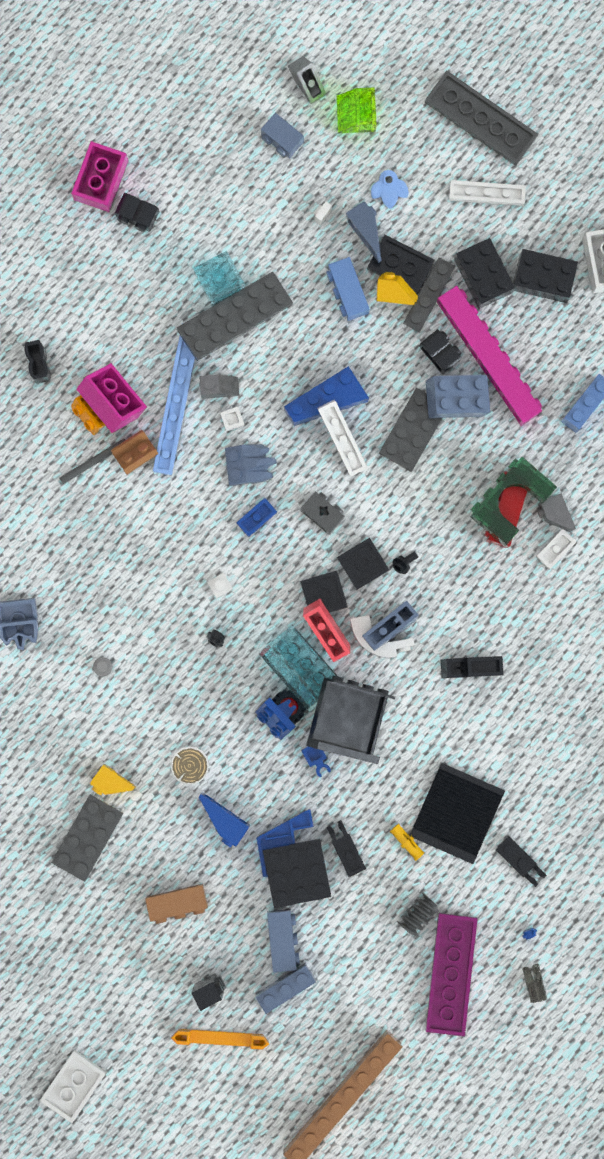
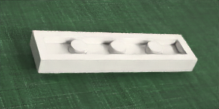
M451 180L449 201L524 206L526 185Z
M332 400L318 407L317 409L349 475L353 476L367 469L368 467L336 401Z

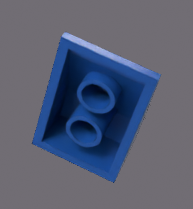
M202 792L199 799L218 834L222 837L221 841L229 847L232 845L236 847L249 829L250 824Z

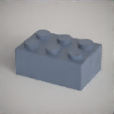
M487 375L433 376L426 380L429 418L483 417L491 413Z

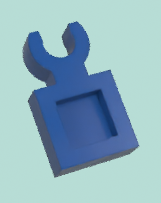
M306 747L301 750L309 766L316 765V773L319 777H322L320 774L322 767L331 772L330 767L323 763V760L327 758L323 750Z

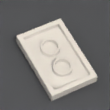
M74 1050L40 1102L70 1123H73L105 1076L106 1071Z

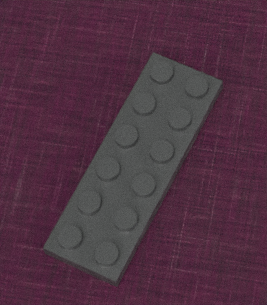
M447 70L424 102L515 166H517L538 137V133Z
M271 272L177 327V331L196 361L290 307L293 305V302L274 272Z

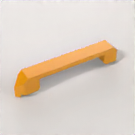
M178 1029L171 1036V1039L180 1045L198 1043L250 1047V1049L260 1050L269 1045V1041L263 1034Z

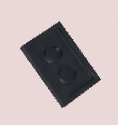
M384 234L380 242L382 261L378 263L373 256L367 269L380 276L385 272H393L395 275L401 276L413 291L418 294L435 260Z

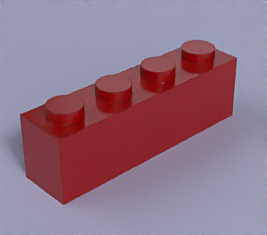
M512 467L509 468L508 472L504 471L501 482H504L502 490H498L496 500L499 502L497 508L493 507L490 515L493 521L491 526L488 525L484 535L487 537L486 542L505 548L511 546L533 474Z

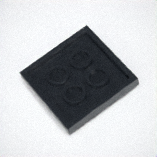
M320 838L263 850L274 908L331 897Z

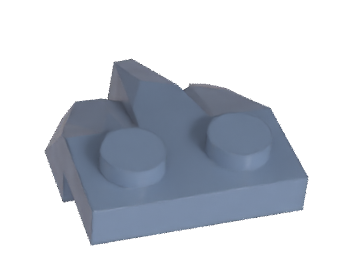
M262 444L225 448L229 486L260 483L273 478V474L268 472L267 469L276 464L277 461L275 457H266L269 448Z
M36 599L1 601L0 639L7 646L11 640H15L17 649L24 650L26 639L36 643L38 635Z

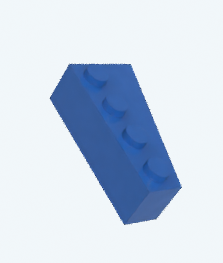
M348 366L285 405L284 411L292 424L296 426L321 417L317 408L332 400L336 401L341 411L367 403L369 397Z

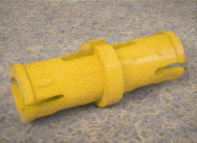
M399 823L390 830V833L400 842L402 849L405 848L415 861L425 853L414 842L412 835L409 836Z

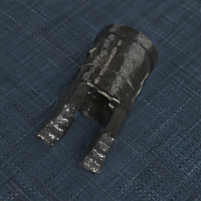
M537 963L532 966L533 976L530 968L524 967L522 970L529 992L530 1003L547 1000L539 964Z

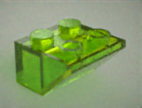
M375 87L355 88L336 96L338 134L376 132Z

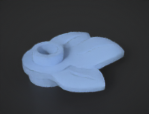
M391 170L382 172L379 181L374 183L371 188V197L373 199L381 197L384 205L389 209L396 204L398 197L407 198L409 194L406 183L398 179L396 173ZM387 176H390L392 178L391 183H387L385 181V178Z

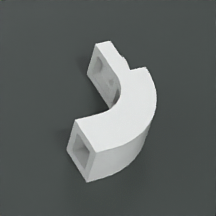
M370 616L350 619L352 632L357 642L367 652L375 656L395 658L397 657V649L400 652L410 651L412 646H415L414 639L409 638L387 642L374 651L362 637L363 634L372 628Z

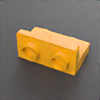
M81 395L74 399L71 405L73 413L82 420L88 431L96 435L99 429L106 425Z

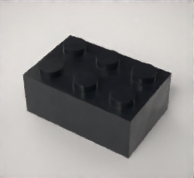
M490 238L456 253L454 261L478 309L513 293L515 287Z
M522 249L513 282L514 291L567 303L571 296L578 261Z

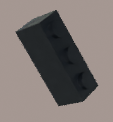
M216 973L194 984L191 994L200 1011L221 1001L223 998L224 987L226 986L222 977H217Z

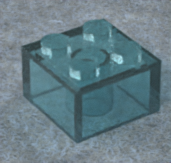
M227 251L193 268L194 274L211 306L220 303L245 288V284Z

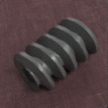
M422 893L425 898L424 900L417 898L419 905L412 904L414 911L406 910L409 917L402 915L401 918L404 922L397 921L409 934L416 937L418 936L416 929L423 930L421 923L428 925L426 917L433 919L432 911L439 912L437 905L425 893Z

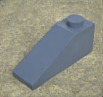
M364 201L346 212V217L349 225L379 263L382 259L375 217L377 213L372 206H368Z
M405 601L363 634L362 637L375 651L414 623L419 614L408 601Z

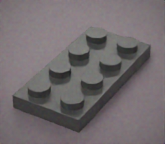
M416 387L379 452L380 455L410 472L413 471L442 418H429L427 393Z
M90 794L51 863L85 882L124 813Z

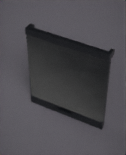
M441 762L409 836L412 835L414 839L474 864L505 790Z

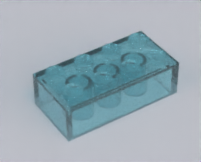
M293 624L259 653L309 712L317 706L324 677L332 679V675L337 676Z

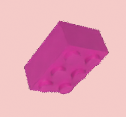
M90 141L71 193L74 201L110 213L129 161L127 154Z
M112 363L86 376L76 389L111 433L138 419L147 408Z

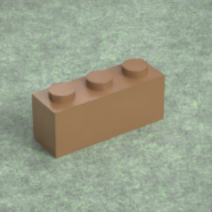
M204 884L145 898L150 922L155 921L156 924L166 922L167 918L173 916L175 919L184 918L186 913L193 912L194 915L201 914L208 908Z

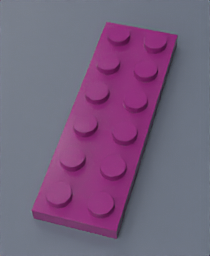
M438 913L426 1032L465 1037L477 917Z

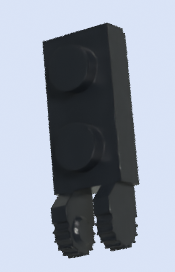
M340 820L338 821V827L342 831L343 837L337 839L331 826H328L327 830L348 877H351L366 870V867L350 834L347 833Z
M510 836L495 849L534 887L538 883L528 874L532 868L540 877L545 878L547 876Z

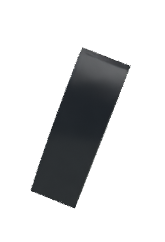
M502 656L440 659L441 679L504 675Z

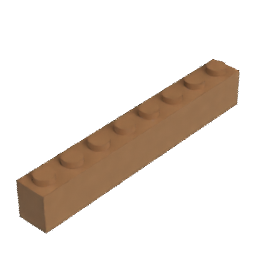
M386 1030L284 1148L283 1155L287 1159H307L403 1047L401 1042Z

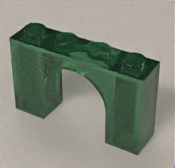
M523 457L519 461L515 458L508 466L511 470L506 475L502 473L495 481L498 485L494 489L490 487L483 495L485 497L484 501L481 504L477 502L471 508L473 513L470 517L504 547L519 532V529L509 522L499 510L498 499L501 492L509 487H521L527 490L539 502L543 503L557 488L554 483Z

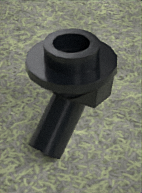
M414 551L406 557L402 555L396 557L392 562L394 570L398 573L406 574L410 570L409 563L419 558L418 554Z

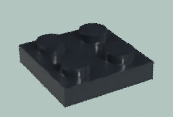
M370 537L337 557L356 590L389 571L388 566Z
M337 571L300 581L307 606L321 599L329 613L348 608Z

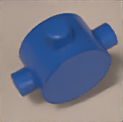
M529 928L523 931L524 935L522 937L526 940L536 936L537 930Z

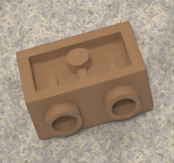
M143 430L111 450L126 475L158 454Z

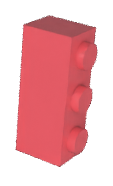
M321 599L304 607L303 617L332 661L335 662L350 654V643Z

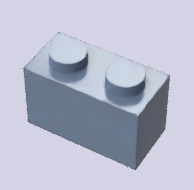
M276 112L261 128L262 140L268 145H274L276 151L283 157L286 155L290 159L304 143V135Z

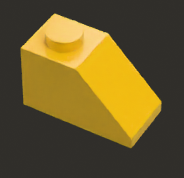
M385 272L378 278L377 301L414 305L417 302L418 295L401 276L395 275L393 272Z
M103 764L90 782L93 786L92 790L99 795H102V793L108 795L132 791L136 788L134 784L106 764Z

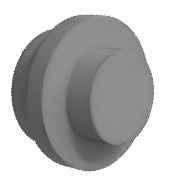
M105 657L98 658L93 664V670L98 676H107L112 671V663Z

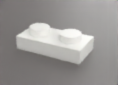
M562 529L541 550L536 558L550 570L576 541Z

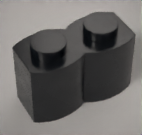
M124 193L115 211V215L118 218L117 220L123 224L131 223L135 225L134 228L141 232H145V230L150 232L160 211L155 205Z
M437 329L423 340L419 347L443 375L462 359L460 356L462 353L457 346H452L448 340L450 339L444 331L440 332Z
M40 340L26 342L24 350L29 360L28 369L30 376L36 384L50 381L51 371L46 363L47 352Z

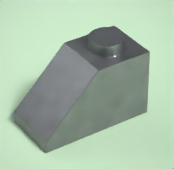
M302 56L288 65L294 81L310 104L326 95L311 61Z
M227 375L199 376L202 399L240 396L238 377Z
M562 493L538 503V515L540 518H544L545 522L568 532L576 529Z

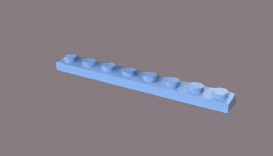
M179 336L157 447L158 454L155 457L153 472L171 476L195 362L194 356L181 336Z

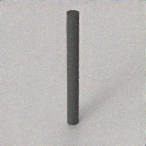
M125 439L110 446L59 479L65 484L112 455L111 450L124 442Z

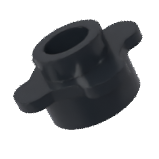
M214 629L212 632L207 633L206 637L211 645L215 647L223 646L225 636Z

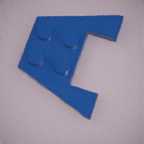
M311 809L256 837L263 877H268L263 850L296 843L294 830L314 827Z

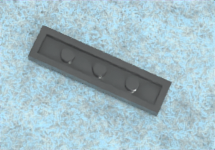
M440 257L438 258L418 295L417 302L409 311L403 323L404 325L420 333L450 278L455 265Z

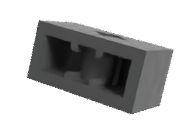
M315 491L301 507L300 511L330 535L344 519V511L336 504L332 506L328 502L329 498L322 492L318 494ZM321 508L324 510L325 508H327L328 515L326 516L324 514L320 516L319 509Z

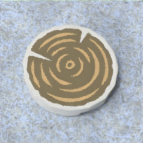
M188 746L181 748L174 754L170 767L176 780L182 784L192 785L199 783L205 778L209 770V761L204 751L197 747Z

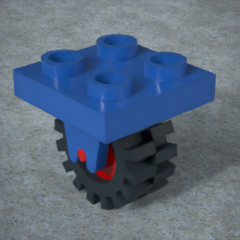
M291 689L277 693L273 699L269 698L255 711L257 718L270 728V732L274 737L280 740L296 727L295 724L301 720L306 711L304 707L306 703L305 701L302 702V695L299 697V693L297 691L292 693L293 690Z

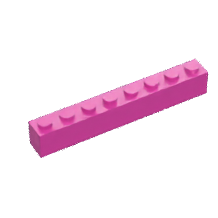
M455 286L438 297L437 304L520 426H522L542 412V405L537 398L534 399L531 395L529 385L526 382H522L518 369L515 366H511L509 363L510 358L505 351L502 352L499 348L497 338L494 335H490L486 322L479 319L475 306L468 303L465 291Z

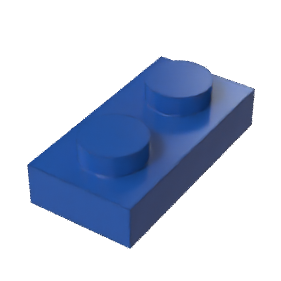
M264 498L238 520L236 524L250 537L276 515L277 511Z

